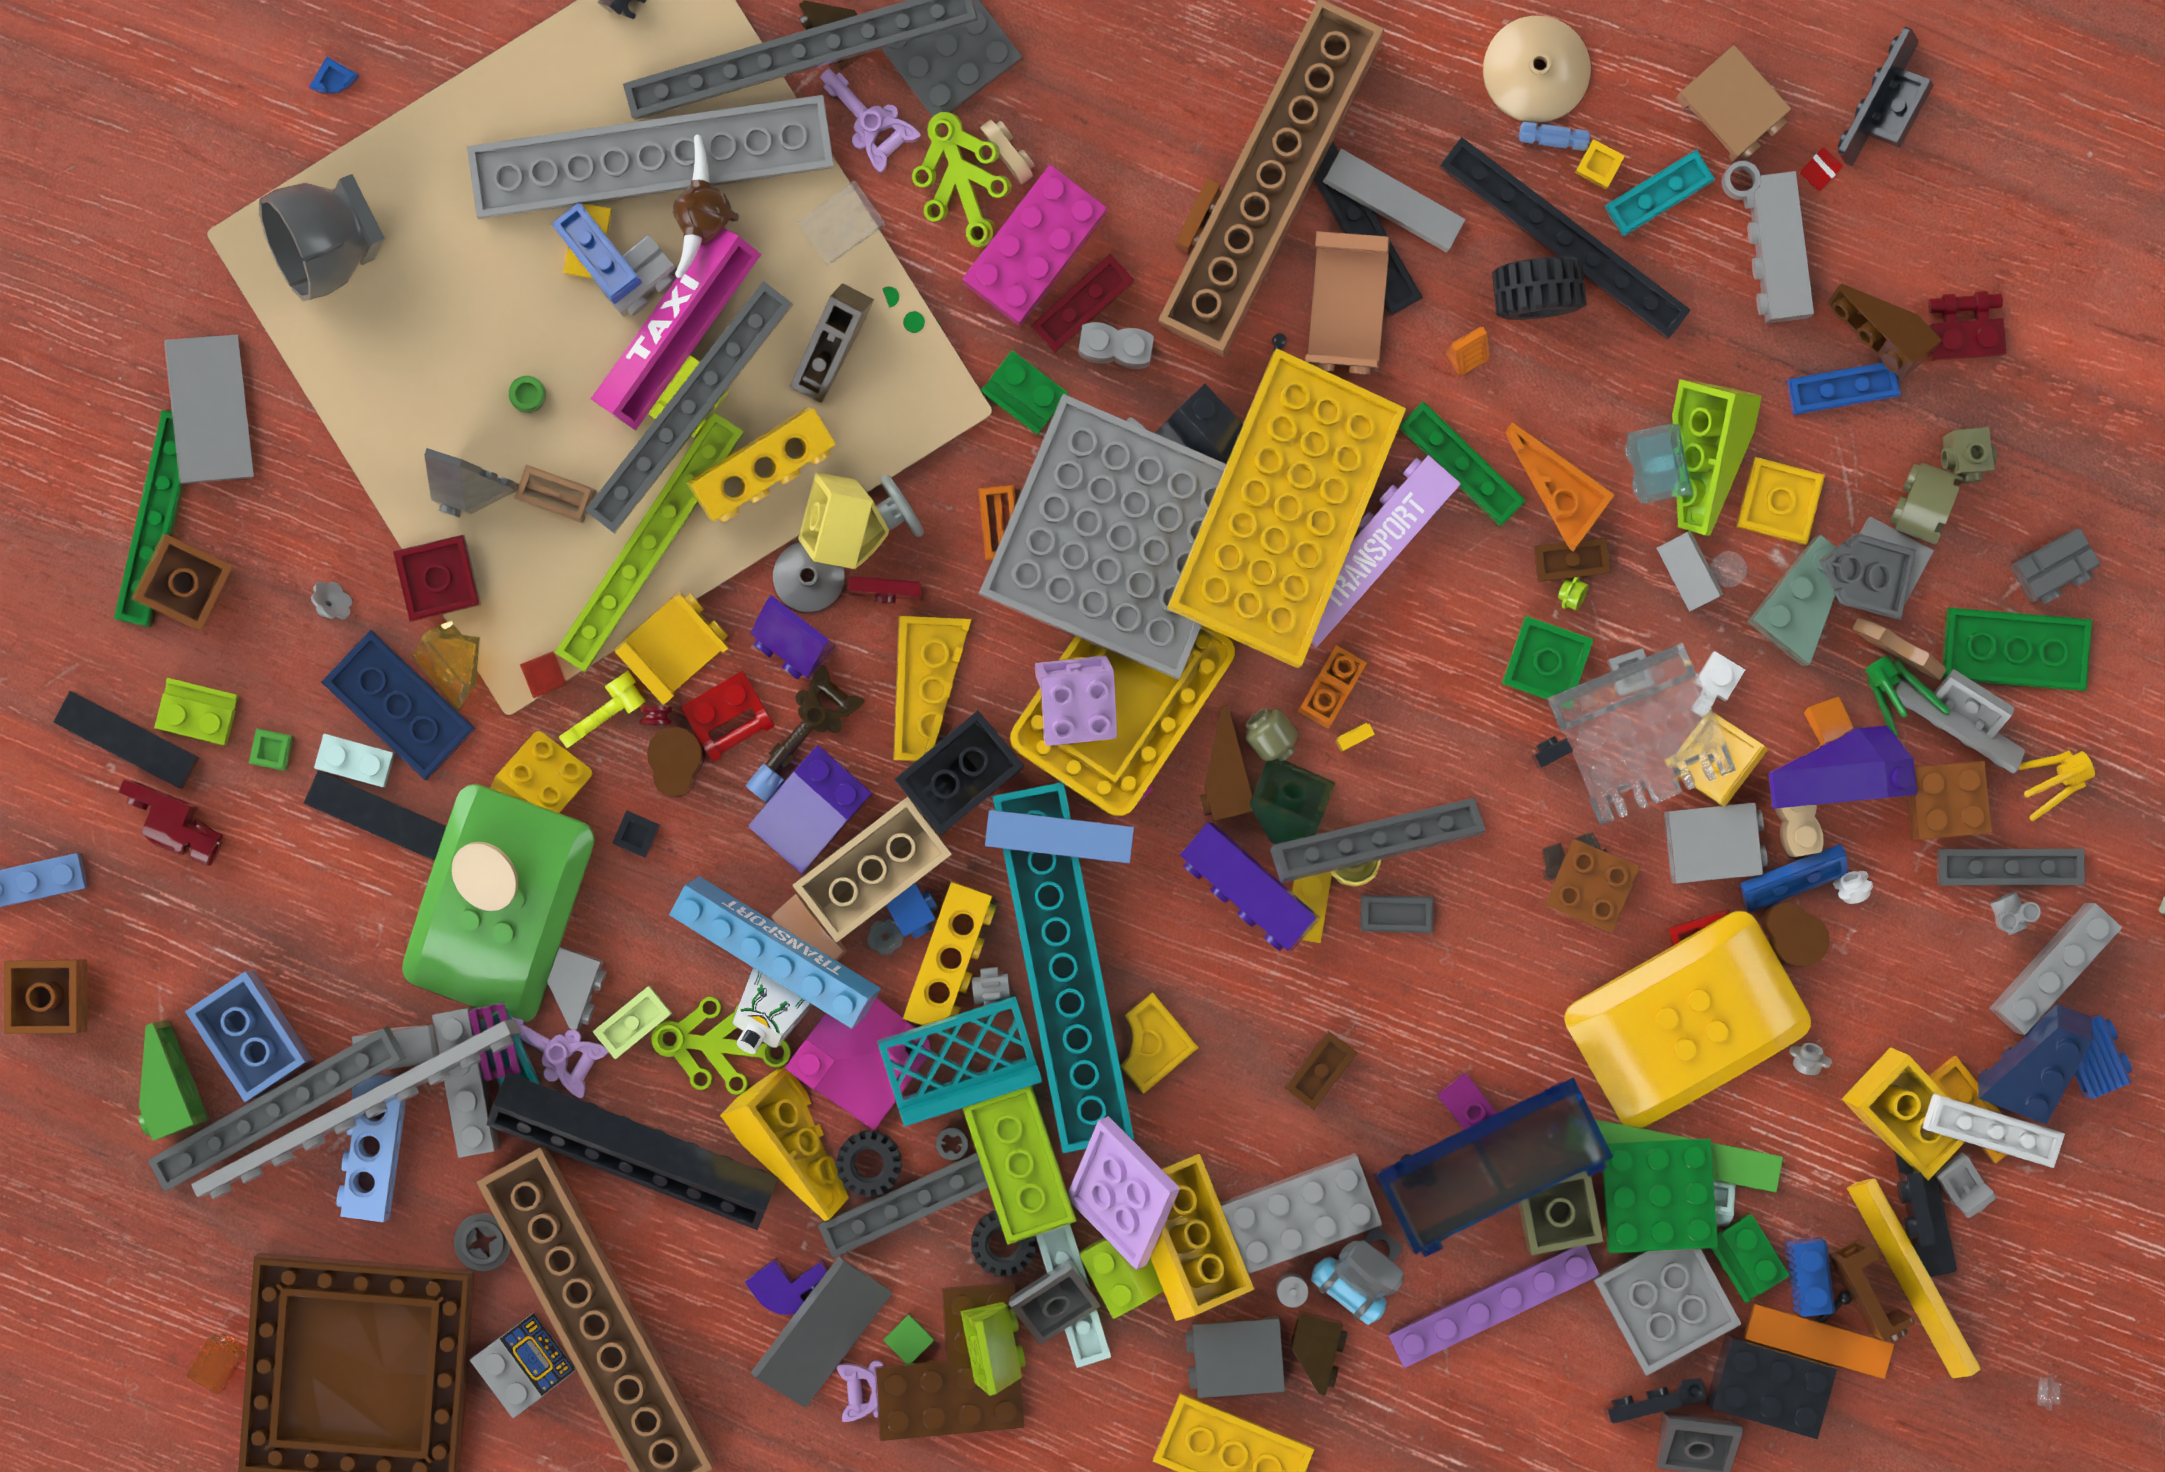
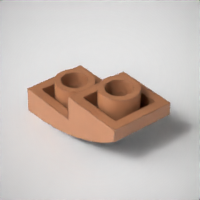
M795 894L771 916L776 924L836 961L847 952L841 941L837 943L834 941L799 894Z

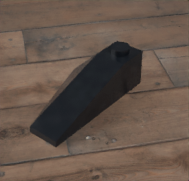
M1204 383L1171 415L1155 434L1227 464L1243 424Z

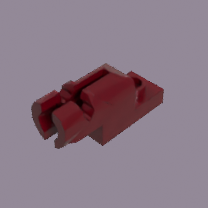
M123 779L118 793L128 796L126 803L143 810H147L148 806H151L141 832L148 841L178 855H184L189 851V847H191L190 858L206 866L213 864L221 847L223 834L214 831L197 819L193 822L198 806L137 781Z

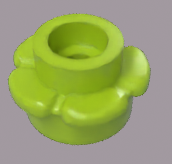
M1575 577L1573 581L1566 579L1558 594V599L1562 600L1563 609L1569 607L1577 611L1583 603L1589 585L1579 581L1580 577Z

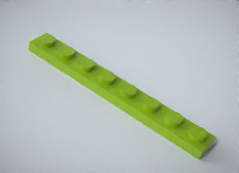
M715 412L712 413L554 653L581 671L587 672L699 503L686 482L728 457L744 435V431Z

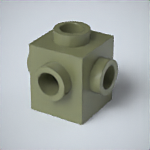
M1989 427L1954 430L1942 437L1944 446L1941 451L1942 467L1947 472L1963 477L1962 484L1983 481L1984 475L1995 470L1994 465L1997 461V451L1994 444H1991Z

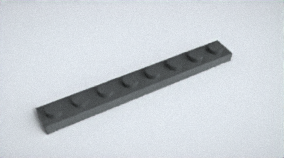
M763 281L585 509L588 514L614 534L617 532L793 306L788 299Z
M384 1027L152 1157L148 1162L161 1187L166 1192L406 1057L390 1027Z

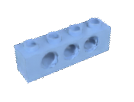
M382 1072L352 1088V1099L371 1091L399 1075ZM396 1098L386 1103L388 1110L385 1111L384 1116L380 1120L373 1117L368 1119L366 1114L355 1120L357 1126L347 1131V1135H352L350 1150L345 1149L342 1158V1171H347L345 1186L340 1185L337 1194V1207H342L341 1217L385 1222L390 1219L406 1100L399 1102ZM367 1136H373L379 1141L380 1149L376 1155H370L364 1149L363 1144ZM362 1172H368L374 1177L375 1185L371 1191H366L359 1185L358 1179Z

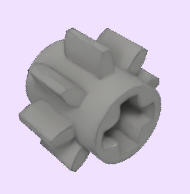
M998 967L981 968V977H972L974 1004L984 1003V1006L1010 998L1008 974L998 975Z

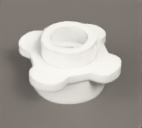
M1866 871L1848 872L1833 883L1834 888L1839 889V898L1848 904H1855L1866 900L1873 888L1872 881L1867 880L1869 876Z

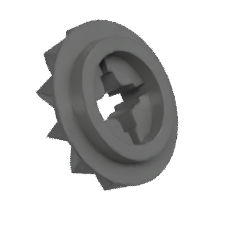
M489 1213L474 1214L466 1218L456 1230L454 1237L455 1252L459 1260L468 1268L476 1271H489L500 1266L508 1258L511 1246L494 1215ZM477 1227L484 1236H497L489 1244L490 1257L483 1247H474L472 1249L469 1247L479 1239Z

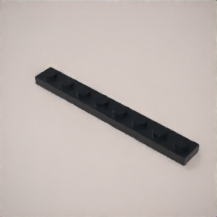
M1463 137L1459 139L1440 164L1439 168L1555 256H1567L1582 260L1584 278L1666 340L1672 336L1691 311V309Z

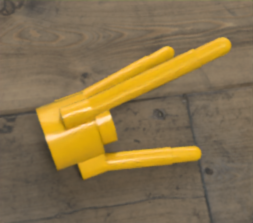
M2068 750L2056 756L2030 760L2020 764L2018 770L2061 763V765L2057 766V776L2024 792V796L2027 798L2061 782L2065 786L2069 785L2029 816L2031 821L2038 819L2073 792L2086 787L2085 781L2095 777L2093 764L2085 752L2081 751L2072 755Z

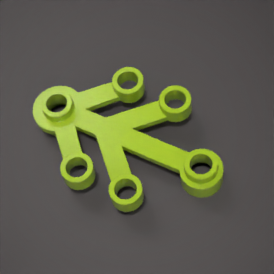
M940 112L934 115L928 124V136L932 143L922 166L916 167L912 173V180L916 186L921 188L932 186L936 181L935 169L945 152L949 165L934 200H930L925 204L924 215L932 222L945 219L948 214L947 205L955 187H957L969 222L966 228L968 241L975 247L988 246L998 232L997 226L992 220L983 218L971 180L986 187L988 193L995 198L1007 196L1011 191V182L1005 176H995L964 160L959 146L975 152L978 161L985 164L993 163L999 158V147L994 142H984L964 132L962 123L955 114ZM943 123L949 129L946 137H943L939 131ZM985 146H989L992 149L990 159H986L983 155ZM922 170L927 171L929 175L926 183H923L920 179ZM997 180L1002 181L1004 184L1002 193H998L995 190ZM934 204L940 207V215L938 217H935L931 211ZM977 226H980L984 231L982 239H978L975 236Z
M712 996L704 998L700 1002L699 1007L679 1023L674 1021L660 1023L654 1029L651 1038L656 1052L665 1057L674 1056L689 1075L692 1087L697 1090L708 1088L712 1083L713 1077L708 1069L698 1066L687 1049L702 1050L725 1080L727 1090L734 1095L741 1094L747 1089L748 1079L744 1074L737 1072L723 1053L763 1058L764 1062L771 1067H781L791 1057V1047L785 1040L779 1045L784 1050L783 1057L775 1059L770 1053L772 1047L766 1043H761L756 1053L750 1054L738 1047L737 1040L725 1038L738 1028L732 1022L739 1004L736 1006L734 1013L704 1036L688 1034L706 1018H714L720 1014L722 1009L721 1002ZM707 1001L716 1003L717 1010L714 1014H707L705 1012L704 1004ZM667 1032H673L676 1035V1043L672 1046L664 1042V1035ZM698 1072L705 1073L708 1077V1081L704 1086H700L695 1082V1075ZM733 1077H740L743 1080V1088L741 1090H734L731 1087L730 1081Z

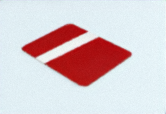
M1821 148L1802 168L1800 175L1816 190L1821 191L1842 169L1843 165L1825 148Z

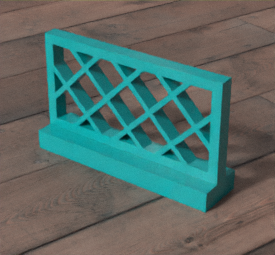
M1015 996L877 1040L904 1127L1042 1082ZM1012 1009L1014 1020L1008 1031H1004L991 1024L998 1012ZM970 1021L982 1026L973 1043L957 1036L962 1024ZM1017 1028L1020 1038L1013 1035ZM987 1030L1004 1037L996 1053L979 1046ZM938 1033L947 1037L939 1054L922 1047L928 1035ZM1010 1040L1023 1046L1026 1054L1025 1058L1012 1062L1001 1056ZM953 1041L970 1048L961 1065L944 1057ZM903 1044L912 1048V1051L905 1064L902 1065L890 1059L887 1048ZM975 1051L992 1059L985 1071L977 1073L967 1068ZM918 1052L935 1059L926 1076L910 1069ZM998 1062L1001 1063V1064H1003V1065H1000V1066L995 1067ZM940 1063L957 1070L951 1082L942 1084L932 1079ZM893 1068L900 1070V1073L897 1076V1078L895 1076ZM906 1074L923 1081L917 1093L902 1097L899 1086Z

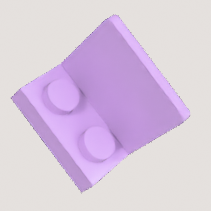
M1107 656L1035 663L1036 679L1040 685L1042 695L1044 742L1047 746L1115 739L1117 737L1114 670Z

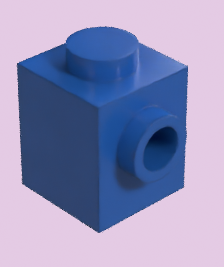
M916 882L886 905L902 935L905 937L912 934L914 939L933 929L930 922L937 919L933 912L939 909L930 892L922 893Z

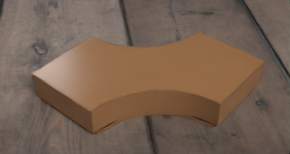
M1858 618L1852 628L1870 644L1901 659L1917 671L1941 680L1947 670L1930 653L1908 643L1883 626L1864 618Z

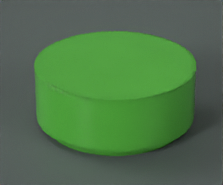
M521 376L510 385L509 399L518 410L531 413L543 406L546 400V390L544 385L535 377Z

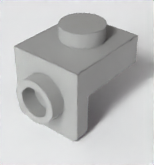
M1963 1152L1942 1166L1934 1174L1950 1201L1967 1218L1981 1212L1996 1199L1995 1193L1984 1183L1970 1159Z

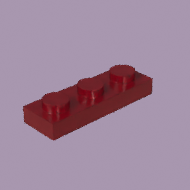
M1110 253L1030 326L1055 354L1082 330V325L1092 321L1133 284L1134 279Z

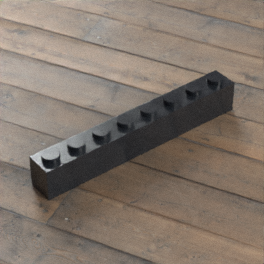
M507 1072L496 1096L486 1124L497 1130L755 1230L759 1228L778 1177L770 1175L762 1169L752 1168L734 1161L728 1156L711 1152L695 1143L675 1138L662 1130L652 1129L634 1122L626 1116L616 1115L599 1108L595 1104L583 1102L565 1095L559 1090L547 1088L532 1082L526 1077L516 1076Z

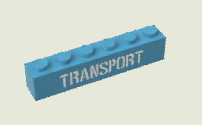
M700 876L685 884L669 914L851 1029L865 1019L881 990L875 984Z

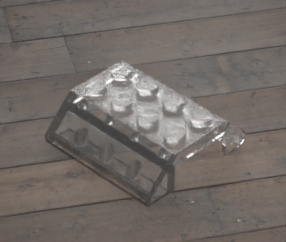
M1684 643L1547 698L1561 732L1564 731L1573 749V756L1591 796L1589 800L1600 825L1615 820L1610 803H1614L1620 817L1628 814L1627 805L1621 793L1633 789L1636 803L1642 809L1649 806L1644 792L1645 789L1648 790L1655 804L1683 792L1678 779L1680 775L1688 790L1696 787L1689 765L1701 761L1702 771L1709 781L1717 778L1712 765L1714 761L1722 776L1736 771L1727 742Z

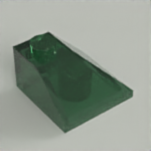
M1278 759L1266 761L1249 805L1270 842L1273 844L1313 836L1318 830L1336 782L1286 760L1281 762Z

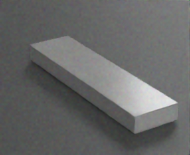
M1340 149L1322 181L1446 253L1451 248L1466 220L1343 149Z

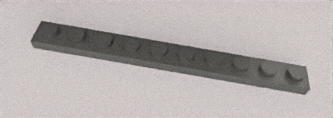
M908 0L623 83L631 116L634 120L975 22L978 21L973 0Z

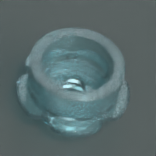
M879 920L870 927L871 933L867 938L868 944L871 949L878 950L879 954H892L895 948H899L902 945L903 935L899 931L896 922L892 920H886L885 922ZM888 934V940L884 941L882 935Z

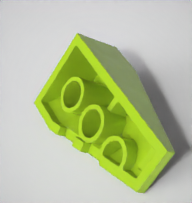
M1679 379L1672 413L1673 427L1678 429V448H1674L1675 460H1679L1680 480L1676 484L1679 528L1706 536L1711 535L1754 434L1762 398L1761 395L1729 387Z

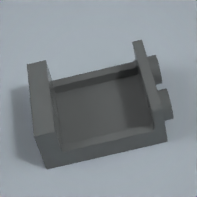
M1267 1315L1261 1319L1208 1323L1192 1321V1330L1185 1331L1187 1353L1194 1352L1195 1367H1188L1190 1389H1197L1198 1398L1285 1392L1280 1320L1278 1315Z

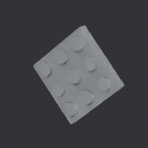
M1701 1249L1640 1252L1593 1278L1646 1376L1741 1325L1738 1316Z

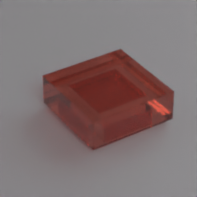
M554 651L520 664L533 698L568 685Z

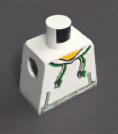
M753 968L732 1022L736 1027L743 1030L736 1042L738 1047L750 1054H755L762 1042L777 1048L809 1012L812 1004Z

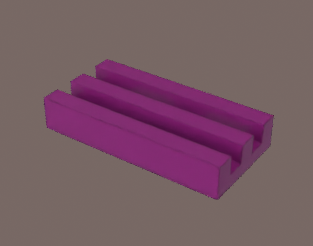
M505 1002L468 1011L474 1036L482 1032L479 1015H484L487 1029L495 1026L493 1012L499 1013L500 1022L509 1020ZM511 1038L513 1044L507 1047L511 1065L509 1067L504 1066L501 1051L493 1053L496 1064L495 1070H491L487 1051L480 1054L484 1081L497 1077L503 1078L507 1072L514 1075L521 1073L514 1038Z

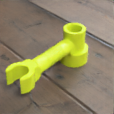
M628 670L605 686L613 699L559 736L566 748L576 743L622 709H625L629 714L646 702L635 687L634 683L636 681Z

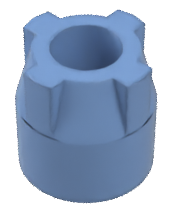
M763 763L745 786L764 802L768 803L785 780Z

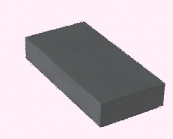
M1361 895L1360 931L1433 933V897Z

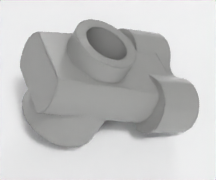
M2017 892L2009 893L1990 902L1995 914L1996 926L2001 931L2007 932L2008 935L2027 928V922H2034L2041 915L2040 907L2036 903L2026 902L2022 904Z

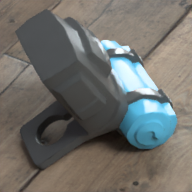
M1379 1227L1372 1228L1364 1240L1360 1242L1353 1241L1346 1245L1340 1253L1338 1260L1329 1256L1318 1264L1316 1263L1310 1280L1319 1287L1318 1290L1323 1294L1326 1292L1352 1312V1317L1356 1320L1360 1319L1369 1325L1383 1316L1387 1303L1384 1296H1392L1404 1281L1402 1276L1404 1271L1393 1263L1403 1247ZM1375 1240L1383 1241L1389 1249L1388 1256H1384L1372 1247L1371 1243Z

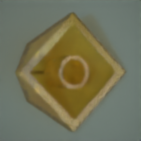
M449 621L424 633L412 657L456 710L459 711L464 707L476 686L480 637L462 635L455 625Z

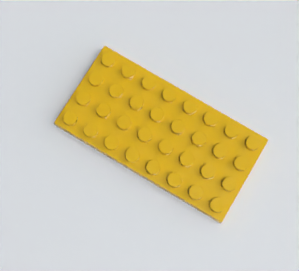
M1276 349L1271 356L1167 609L1291 666L1300 668L1311 645L1406 408Z

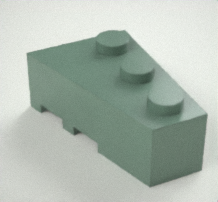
M1822 535L1814 537L1746 621L1802 667L1810 665L1835 597V593L1819 560L1835 549L1836 546Z

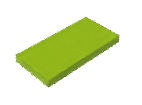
M1032 1085L963 1107L962 1109L1007 1245L1077 1222Z

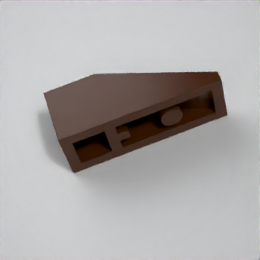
M1228 705L1220 708L1204 783L1206 794L1199 795L1204 816L1211 815L1213 821L1256 810Z

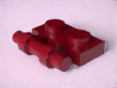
M1987 291L1975 292L1974 296L1956 297L1955 294H1943L1942 298L1929 299V313L1942 312L1943 323H1932L1929 325L1942 339L1931 355L1932 361L2005 355L2004 318L1989 319V309L2002 308V294L1988 295ZM1974 310L1975 320L1957 322V311Z

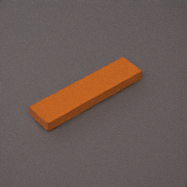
M1755 1303L1752 1305L1743 1337L1746 1340L1882 1379L1886 1377L1894 1344L1888 1341Z

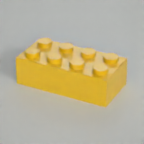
M1200 1154L1161 1168L1180 1190L1150 1258L1176 1321L1198 1315L1254 1290Z

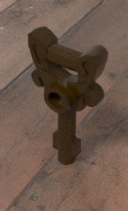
M821 665L815 672L810 683L809 692L802 690L795 696L797 704L801 706L798 709V715L802 722H800L782 745L777 743L769 752L771 758L765 764L776 773L782 766L786 768L795 758L792 754L813 729L818 732H825L827 729L832 733L840 732L843 728L841 718L849 716L865 702L859 696H848L830 681V673L825 665ZM820 691L839 708L832 711L822 707L818 699Z

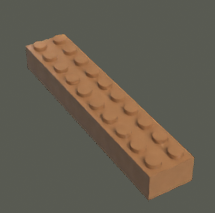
M1325 0L1317 1L1158 319L1161 328L1225 358L1384 40V28Z
M540 1147L477 1181L478 1187L630 1471L708 1472L712 1470L717 1463L550 1150Z

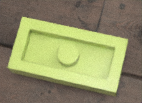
M648 986L597 1027L593 1033L613 1058L617 1059L668 1018L672 1012L652 987Z

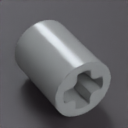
M1293 1272L1285 1273L1276 1282L1277 1296L1285 1306L1294 1308L1306 1301L1308 1288L1304 1279L1299 1274Z

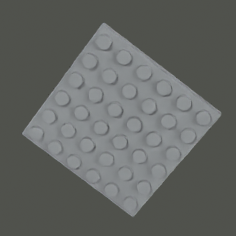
M1063 394L978 595L1177 680L1180 679L1202 625L1168 610L1167 606L1226 464Z

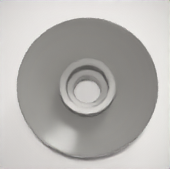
M800 542L787 547L780 554L774 566L773 583L778 596L786 605L801 612H816L827 608L838 598L844 586V567L814 562ZM805 569L814 571L815 576L811 582H804L801 578V573Z

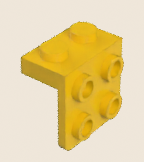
M537 731L533 733L495 776L490 788L561 813L589 781L592 770L546 734Z

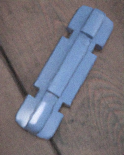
M1522 122L1519 131V141L1531 144L1534 141H1538V145L1566 149L1568 146H1572L1574 150L1585 151L1589 146L1590 132L1581 129L1570 131L1571 128L1542 124L1539 127L1537 123Z

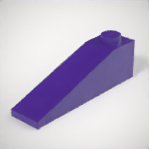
M1888 726L1852 729L1844 733V736L1827 742L1813 752L1800 756L1769 772L1772 808L1917 795L1913 757Z

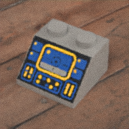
M535 1312L470 1359L471 1363L512 1418H515L576 1371L573 1363Z

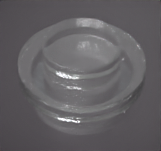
M1732 551L1718 554L1710 566L1718 584L1722 587H1734L1740 584L1747 573V565L1743 557Z
M2049 1374V1378L2039 1377L2037 1406L2046 1407V1411H2052L2053 1404L2060 1405L2061 1383L2054 1382L2055 1375Z

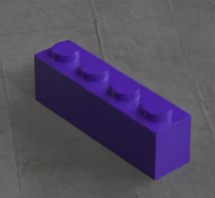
M1208 822L1180 854L1186 860L1183 867L1197 879L1204 876L1212 883L1213 886L1210 888V891L1224 903L1231 900L1238 906L1240 910L1237 912V915L1251 927H1254L1257 923L1267 932L1264 936L1265 940L1278 951H1281L1283 947L1287 951H1292L1321 918L1214 823Z

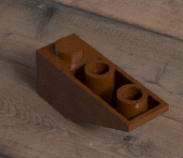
M1839 285L1827 302L1834 314L1839 319L1845 321L1857 334L1859 340L1864 345L1869 346L1882 359L1884 366L1894 372L1901 380L1927 360L1942 341L1917 314L1847 285Z

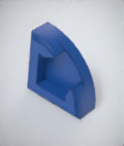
M326 57L309 88L323 94L340 93L355 84L360 76L333 59Z

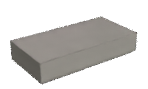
M1691 530L1657 547L1689 612L1723 595Z

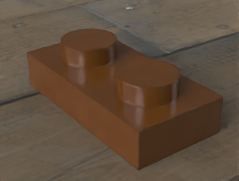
M1607 537L1582 540L1574 552L1569 549L1566 542L1534 546L1538 582L1611 573Z
M1327 1031L1286 1085L1285 1089L1315 1110L1356 1056L1357 1052L1330 1031Z

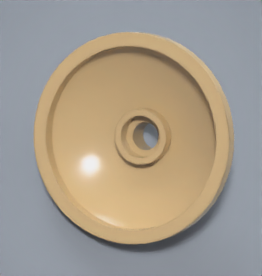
M1546 16L1523 17L1503 27L1492 39L1483 62L1484 83L1490 98L1496 106L1516 120L1537 124L1557 120L1573 110L1584 96L1591 74L1589 54L1580 36L1567 24ZM1536 59L1543 60L1546 68L1544 70L1535 69L1533 61Z

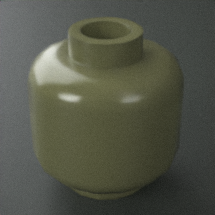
M1265 707L1256 712L1247 721L1246 727L1248 729L1245 733V739L1262 760L1272 761L1278 759L1281 762L1295 752L1296 747L1294 744L1299 735L1298 730L1280 709L1269 710Z

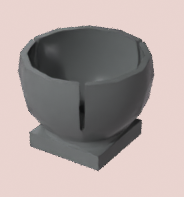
M353 174L340 178L333 190L302 183L275 189L259 200V216L266 241L279 270L288 285L292 287V291L302 301L327 296L348 283L359 262L361 265H364L375 259L385 239Z

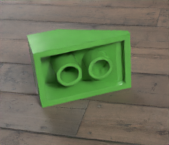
M170 1020L148 1024L145 1029L139 1109L142 1115H139L138 1118L146 1136L150 1135L152 1141L171 1136L209 1120Z

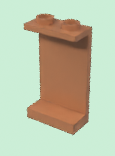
M1316 231L1315 246L1317 254L1309 345L1305 362L1327 372H1334L1335 366L1349 367V373L1370 375L1371 369H1379L1390 239L1385 236Z

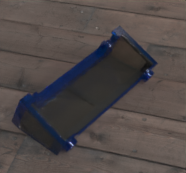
M1573 1077L1563 1080L1372 1174V1177L1412 1253L1422 1252L1423 1256L1427 1257L1443 1249L1441 1241L1573 1175L1586 1171L1589 1177L1608 1168L1605 1161L1613 1158V1155Z

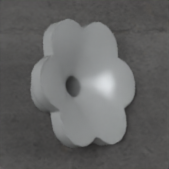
M319 581L314 585V594L311 596V601L316 606V612L320 616L330 619L335 617L346 619L350 615L349 607L352 605V599L343 592L339 584L336 582L326 584Z

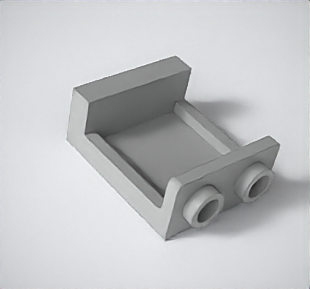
M1755 803L1664 812L1671 883L1677 884L1763 875L1762 867H1767V852L1765 845L1760 846L1758 831H1763L1764 824L1761 809L1756 810Z

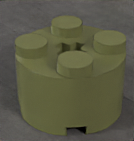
M1923 462L1920 465L1913 463L1902 489L1909 492L1907 498L1900 497L1889 523L1896 525L1895 530L1936 545L1941 536L1942 526L1946 524L1963 477Z

